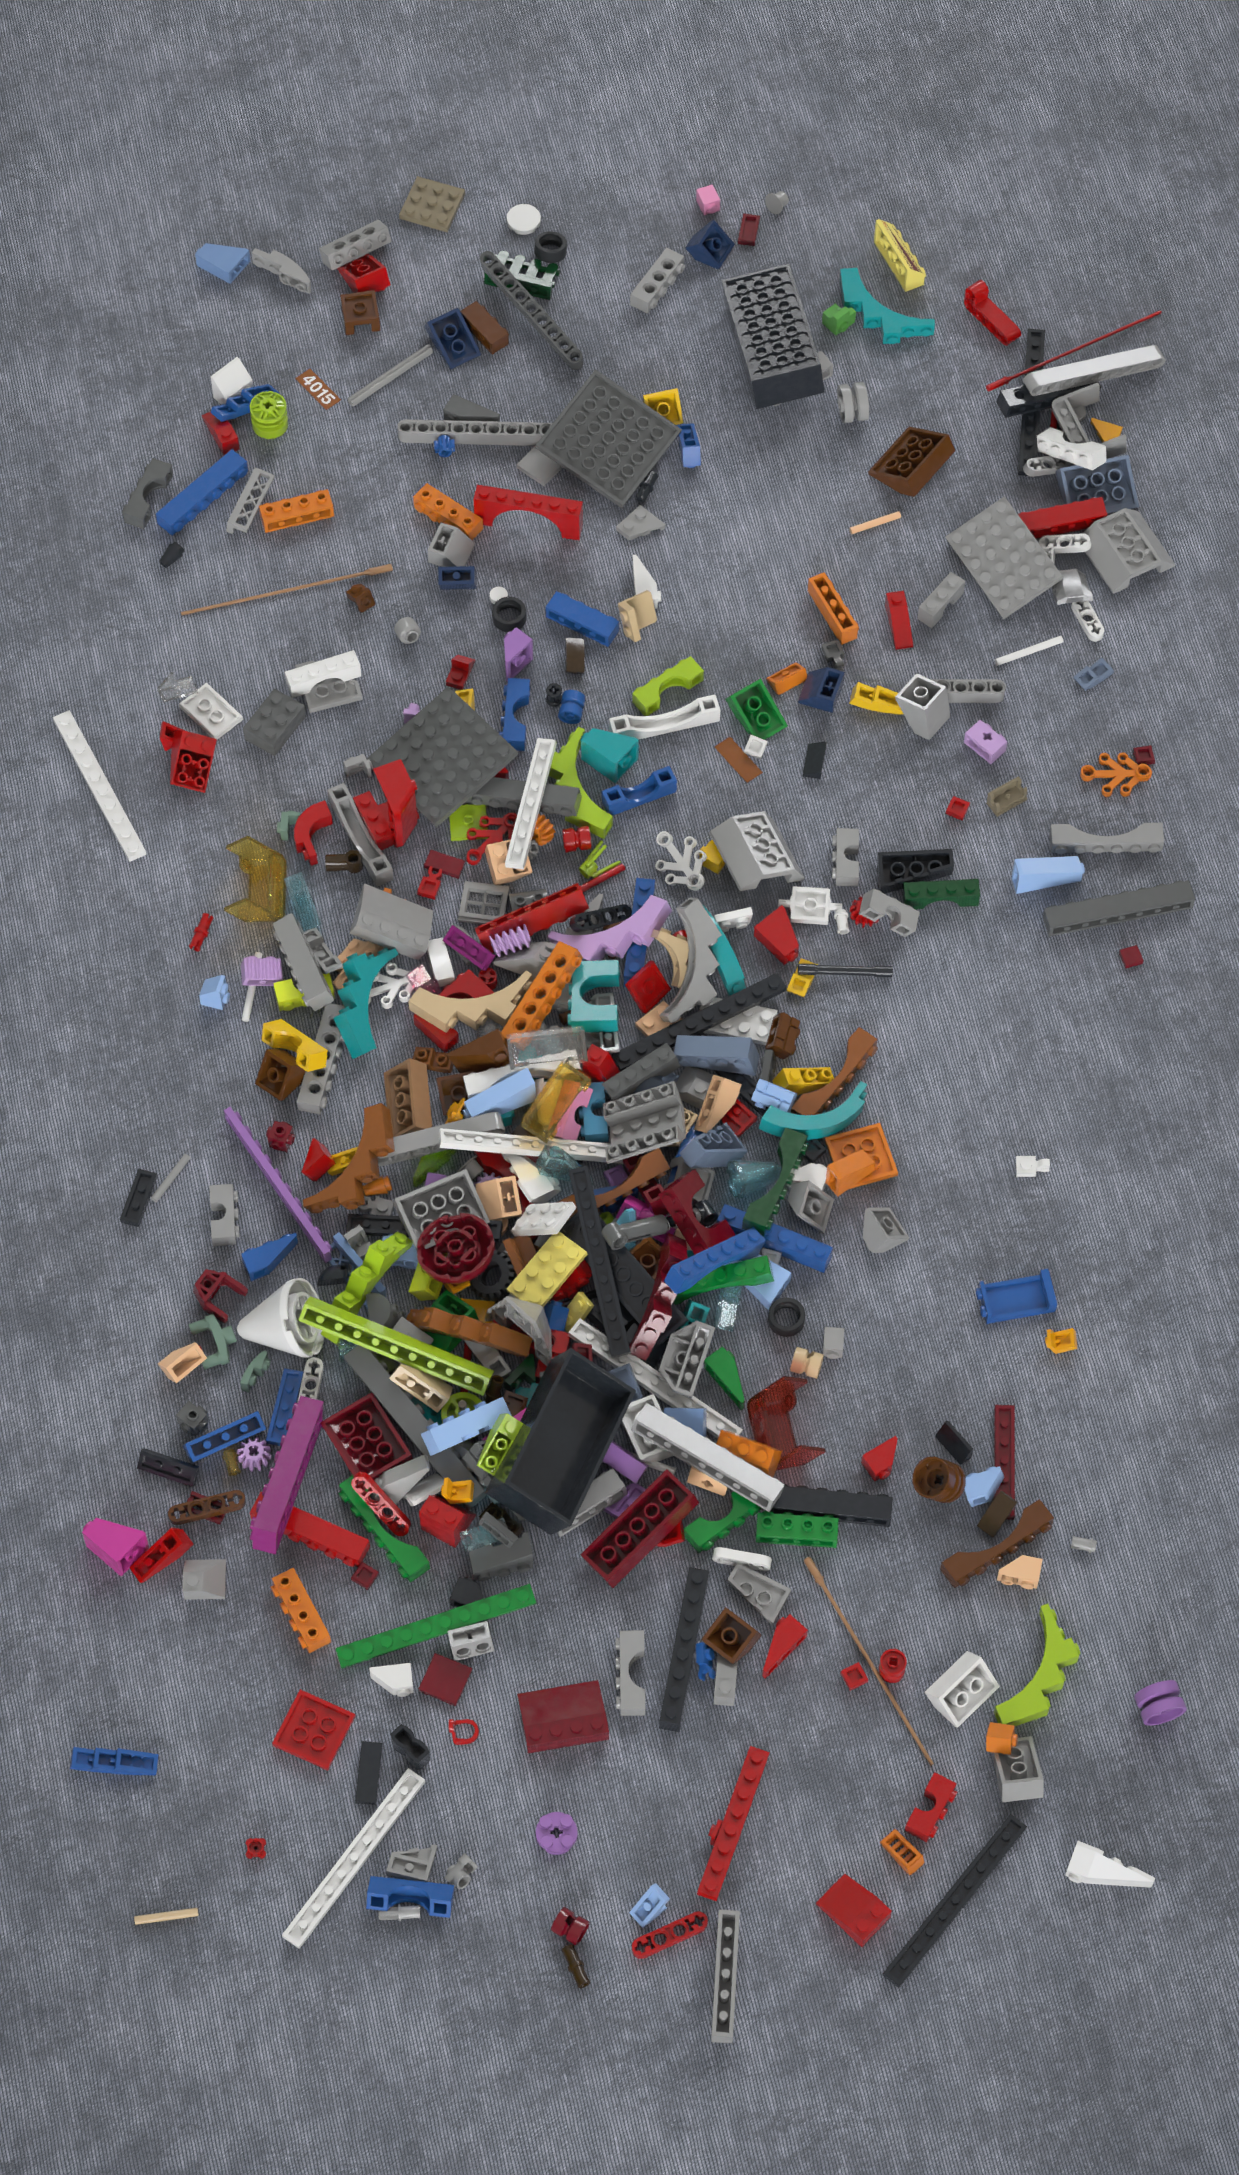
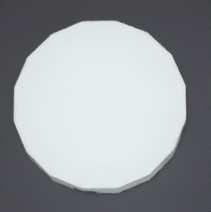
M529 204L516 205L507 213V225L510 230L512 229L517 234H531L540 226L541 215L534 206Z

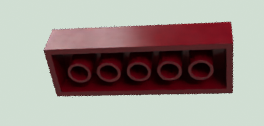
M666 1469L580 1555L595 1572L614 1588L699 1504V1501L688 1488Z

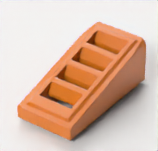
M896 1829L880 1841V1844L908 1875H912L925 1863L923 1855ZM896 1839L899 1840V1841H898L896 1844H894L892 1847L889 1846V1845H890L893 1841H895ZM904 1845V1847L899 1852H896L897 1849ZM909 1851L910 1854L903 1859L902 1857Z

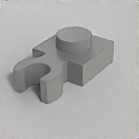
M364 1196L367 1205L358 1207L359 1211L363 1213L371 1211L370 1215H392L394 1201L376 1197L375 1201H371L369 1197Z

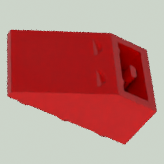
M175 730L171 748L170 784L205 793L217 739L185 730Z

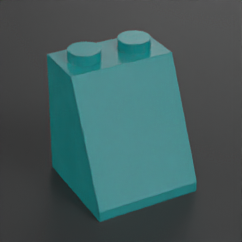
M592 728L588 733H584L580 740L581 760L614 783L631 768L639 757V740L635 737Z

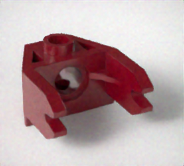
M205 1269L194 1284L193 1293L205 1312L213 1314L217 1320L226 1323L229 1316L214 1306L211 1300L221 1286H227L244 1297L247 1295L248 1289L227 1275L226 1272Z

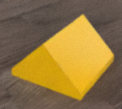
M678 388L643 395V403L675 425L683 423Z

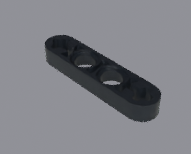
M622 904L580 913L572 917L569 924L571 929L578 933L598 929L628 919L632 916V909L628 905ZM606 912L611 915V921L606 919ZM624 912L625 915L618 916V913ZM591 915L597 919V924L592 923ZM582 921L585 922V923L582 924V925L577 923V922H582Z

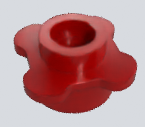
M264 1838L247 1839L246 1857L248 1859L253 1857L265 1858L266 1840Z

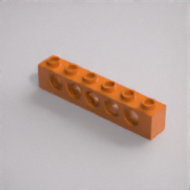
M558 941L501 1031L510 1046L524 1052L526 1047L530 1045L532 1037L541 1028L544 1018L551 1012L556 999L561 996L563 988L570 982L575 969L580 966L583 957L578 949Z

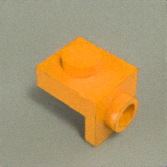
M1073 1328L1053 1332L1051 1329L1047 1330L1045 1343L1047 1348L1051 1349L1055 1354L1078 1349L1076 1331Z
M449 1477L444 1478L441 1493L449 1504L473 1502L474 1483L472 1480L452 1482Z

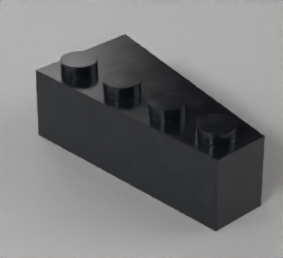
M953 849L878 852L877 855L879 890L884 894L903 889L904 883L932 881L953 874Z

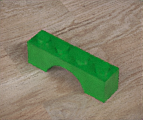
M732 1492V1510L725 1518L718 1521H708L699 1517L684 1528V1536L698 1553H701L703 1550L708 1551L713 1547L715 1541L719 1538L722 1540L727 1537L731 1529L740 1527L747 1517L756 1515L761 1510V1507L738 1493Z

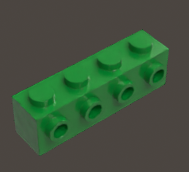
M763 1511L757 1514L756 1543L836 1548L839 1518H834L831 1515L815 1517L812 1514L800 1516L789 1512L774 1514L771 1511Z

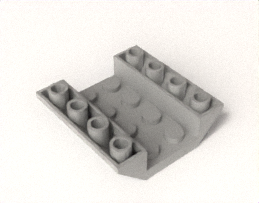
M1124 508L1095 521L1082 533L1087 534L1091 541V548L1085 552L1113 594L1128 588L1131 578L1156 568L1161 573L1175 567V563L1139 511Z
M765 811L732 816L709 832L739 891L756 889L760 880L784 876L787 883L805 879L775 821Z
M675 1081L603 1103L604 1119L610 1127L611 1145L605 1147L607 1164L686 1139L684 1107Z

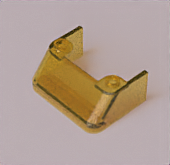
M249 836L226 845L227 850L239 856V867L241 870L249 874L248 899L244 898L224 907V911L244 922H276L285 917L287 864L284 856Z
M564 1058L520 1121L521 1127L547 1144L549 1139L552 1140L557 1134L558 1130L555 1128L574 1099L581 1091L586 1092L591 1085V1077Z

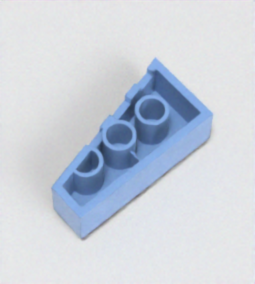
M501 1397L488 1404L483 1401L474 1405L475 1410L470 1411L467 1408L458 1412L459 1417L454 1418L452 1415L443 1419L444 1424L438 1425L436 1422L427 1426L428 1431L422 1433L421 1436L430 1456L492 1429L499 1414L508 1413L511 1415L504 1398Z

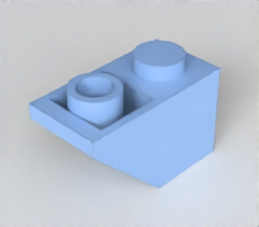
M224 975L205 979L199 995L201 1005L223 1010L224 1004H227L230 998L228 984Z
M1000 1466L989 1467L984 1472L971 1473L966 1476L964 1489L971 1507L992 1500L1004 1479Z

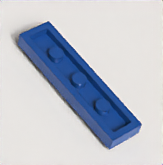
M284 1368L266 1444L280 1446L282 1436L287 1434L286 1425L288 1419H292L294 1415L292 1414L294 1403L298 1401L303 1371Z

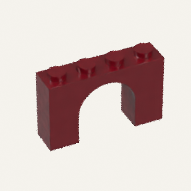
M693 1169L681 1175L658 1195L691 1250L696 1255L735 1236V1233L726 1219L711 1225L709 1228L701 1225L696 1219L692 1210V1198L705 1184L696 1169Z

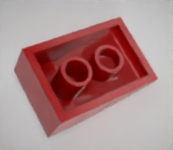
M369 253L337 268L353 293L374 290L379 292L391 285L386 267Z
M846 1874L816 1902V1905L861 1947L891 1918L892 1910L877 1896Z

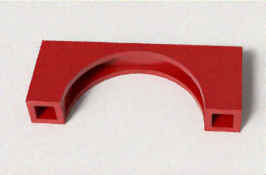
M477 484L473 499L474 514L483 519V525L492 526L494 519L503 512L524 510L540 514L551 520L559 528L562 538L580 541L583 528V501Z

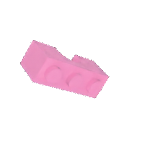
M565 1080L547 1134L556 1139L577 1140L581 1125L575 1122V1111L579 1106L588 1107L593 1089L579 1082Z

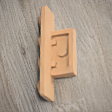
M353 939L338 956V959L343 964L348 961L346 957L355 953L358 956L366 953V956L374 954L376 957L378 955L377 952L381 951L384 947L369 941ZM343 967L335 970L341 972L333 981L337 990L344 988L342 984L349 981Z

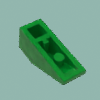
M722 1346L704 1360V1369L736 1406L743 1410L745 1400L735 1357L731 1351H726Z

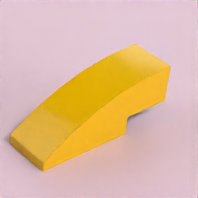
M860 682L853 687L849 704L877 712L903 714L895 699V696L898 694L897 692L879 685L873 688Z

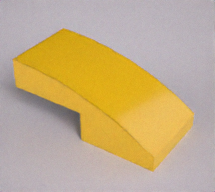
M802 958L799 964H815ZM797 966L787 991L805 997L815 975H798Z

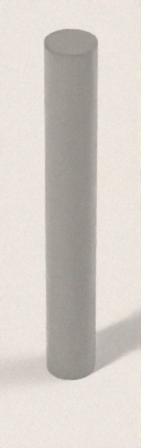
M184 1154L152 1195V1201L158 1202L191 1159L189 1155Z

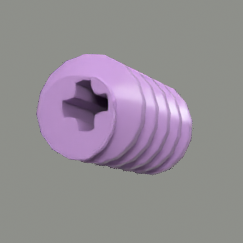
M525 924L523 925V930L519 926L516 927V933L512 929H509V935L503 931L502 938L498 934H495V940L489 936L494 953L499 958L501 957V951L508 955V949L515 953L516 946L520 950H523V944L527 948L530 947L531 939Z

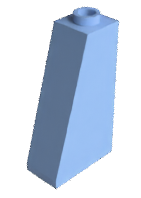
M1078 856L1015 859L1012 882L1016 894L1080 882L1082 874L1085 873L1084 864L1080 863Z
M525 1068L464 1102V1110H462L464 1118L467 1119L490 1112H499L502 1115L536 1101L535 1082L529 1069Z
M733 1261V1262H729V1263L724 1264V1265H728V1264H732V1263H736V1262H740V1261ZM772 1261L770 1263L774 1282L757 1286H745L767 1310H769L774 1301L779 1299L791 1281V1272Z

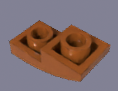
M415 1048L413 1059L425 1063L427 1070L442 1073L452 1072L453 1063L448 1058L447 1053L436 1052L434 1048Z

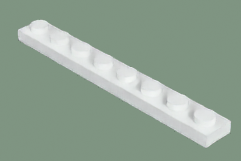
M537 739L505 860L506 868L524 870L557 744L556 740Z

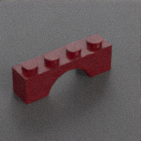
M641 1154L622 1159L628 1176L636 1166L639 1157L642 1156ZM654 1177L649 1180L650 1184L642 1188L637 1186L639 1194L653 1216L660 1214L665 1216L669 1213L658 1195L664 1188L661 1184H657Z

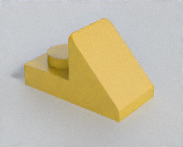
M358 1147L331 1155L336 1164L327 1173L332 1176L343 1173L350 1164Z

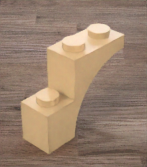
M664 928L660 930L653 929L651 937L663 944L672 960L673 978L671 985L680 989L688 965L689 949L687 937L677 934V937L672 936L671 931Z

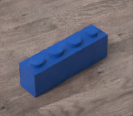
M556 591L546 605L547 618L607 647L610 646L619 632V621L616 618L607 616L598 609L590 608L583 602L570 598L567 594H561Z
M257 1411L184 1444L183 1448L192 1464L248 1437L266 1430V1427Z

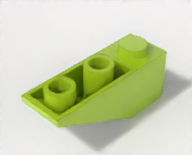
M508 1413L499 1414L489 1432L476 1466L494 1476L524 1423Z

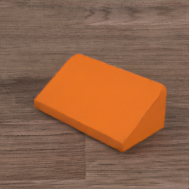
M795 662L767 677L766 681L775 693L780 695L805 682L807 673L803 666Z

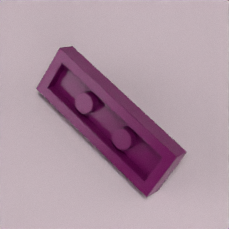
M454 925L451 926L442 940L484 971L487 970L496 956Z

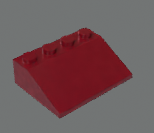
M372 1392L320 1422L353 1477L358 1472H365L375 1480L383 1472L413 1460L412 1454ZM358 1480V1483H359V1484H361V1483L364 1484L365 1481H363V1480H362V1481H359V1480Z
M598 1680L517 1694L528 1754L609 1740L607 1717Z

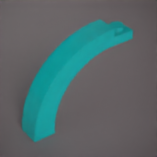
M705 908L722 934L714 945L708 947L720 964L717 966V969L729 997L746 988L743 980L745 977L725 934L711 913Z
M860 1081L851 1096L842 1105L818 1115L792 1114L770 1105L761 1119L759 1129L777 1137H782L785 1128L807 1135V1140L833 1135L849 1126L860 1115L867 1096L865 1092L867 1084Z

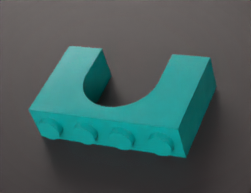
M619 960L582 961L572 974V984H569V995H572V999H568V1009L571 1010V1014H568V1025L572 1026V1033L618 1032L619 1015L617 1005H592L585 1002L582 998L586 992L593 988L620 987Z

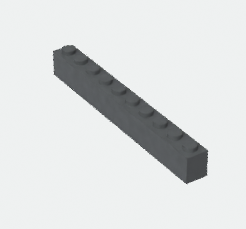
M357 1345L343 1356L344 1359L421 1454L428 1456L429 1463L443 1479L449 1477L452 1482L473 1481V1502L462 1503L469 1511L487 1496L485 1494L487 1487L481 1485L472 1476L474 1472L463 1465L460 1461L462 1457L455 1448L453 1450L447 1448L430 1456L421 1434L428 1431L426 1427L434 1424L431 1419L426 1420L423 1416L425 1414L424 1410L419 1404L414 1405L411 1399L413 1397L406 1390L402 1391L396 1383L389 1379L390 1375L386 1371L389 1368L382 1359L378 1361L374 1357L376 1352Z

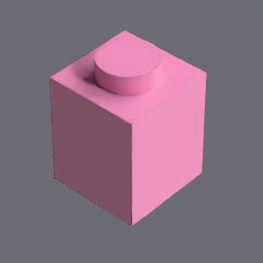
M713 185L696 190V201L703 215L720 211V198Z

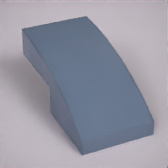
M1101 658L1091 667L1086 666L1073 679L1086 691L1111 676L1114 670Z

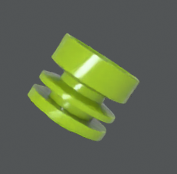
M265 391L252 398L250 413L252 429L255 434L265 439H275L282 436L288 428L287 407L283 396L277 392Z

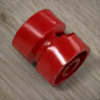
M589 826L578 827L576 831L573 828L562 829L565 853L576 852L577 848L583 851L591 850Z
M888 1649L882 1654L879 1674L885 1682L897 1683L904 1677L907 1665L904 1653L898 1649Z

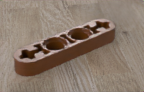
M232 1490L177 1504L169 1509L168 1518L172 1524L182 1525L234 1512L245 1506V1495L240 1490ZM235 1496H238V1499H240L238 1504H235L233 1501ZM226 1498H227L228 1504H229L228 1507H226V1502H225V1500H224V1499H226ZM214 1501H221L222 1507L215 1510L211 1507V1504ZM194 1506H201L203 1508L202 1512L198 1515L193 1514L191 1510ZM187 1508H188V1514H189L188 1517L186 1516V1512H185V1509H187ZM176 1511H179V1514H181L179 1519H176L174 1516Z

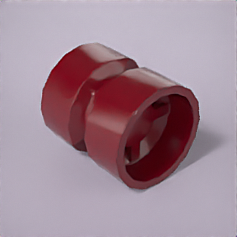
M563 1907L555 1918L551 1931L560 1937L565 1935L567 1941L577 1946L584 1937L590 1921L581 1916L575 1917V1912Z

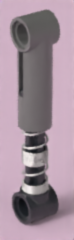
M706 1199L697 1202L692 1208L696 1219L704 1227L711 1226L718 1219V1214ZM660 1214L620 1225L617 1222L609 1223L602 1229L601 1234L611 1249L618 1250L626 1243L665 1234L671 1227L675 1229L678 1227L670 1214L666 1217Z

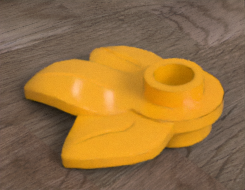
M464 1097L459 1103L454 1102L447 1111L448 1118L445 1124L463 1119L464 1115L460 1111L464 1106Z

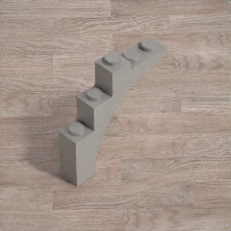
M690 897L676 908L687 934L689 949L688 965L678 994L671 1004L659 1015L664 1022L674 1023L681 1018V1014L694 1008L695 1004L706 1006L717 995L706 976L713 974L715 968L720 964L708 946L714 945L722 934L698 898Z

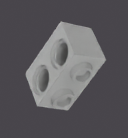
M487 1621L447 1631L455 1661L495 1651Z

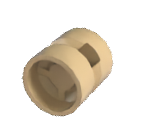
M797 1347L790 1371L798 1374L805 1372L806 1376L817 1379L824 1354L814 1351L810 1354L807 1349Z

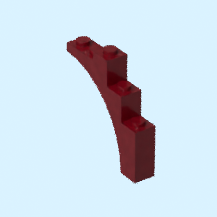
M668 1233L660 1248L659 1266L654 1287L642 1321L630 1344L631 1355L645 1361L661 1332L665 1331L672 1318L671 1305L677 1295L664 1282V1279L672 1265L687 1259L686 1240Z

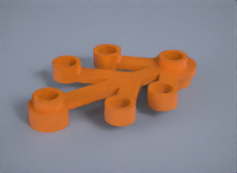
M1124 752L1118 754L1117 763L1110 758L1109 754H1100L1099 763L1103 766L1108 765L1113 770H1095L1093 766L1085 765L1081 768L1080 777L1086 782L1094 778H1114L1102 787L1101 793L1104 797H1110L1113 789L1126 777L1133 778L1120 788V794L1124 797L1129 796L1131 789L1140 781L1146 782L1152 776V770L1148 765H1138ZM1126 764L1132 770H1125L1120 765Z

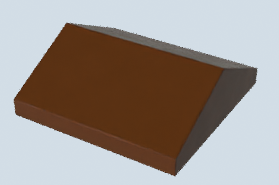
M474 1071L436 1078L443 1116L447 1115L448 1109L454 1102L459 1103L463 1097L465 1101L468 1100L463 1076L474 1073Z

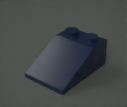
M455 308L428 321L424 326L432 343L450 370L482 355L459 308Z

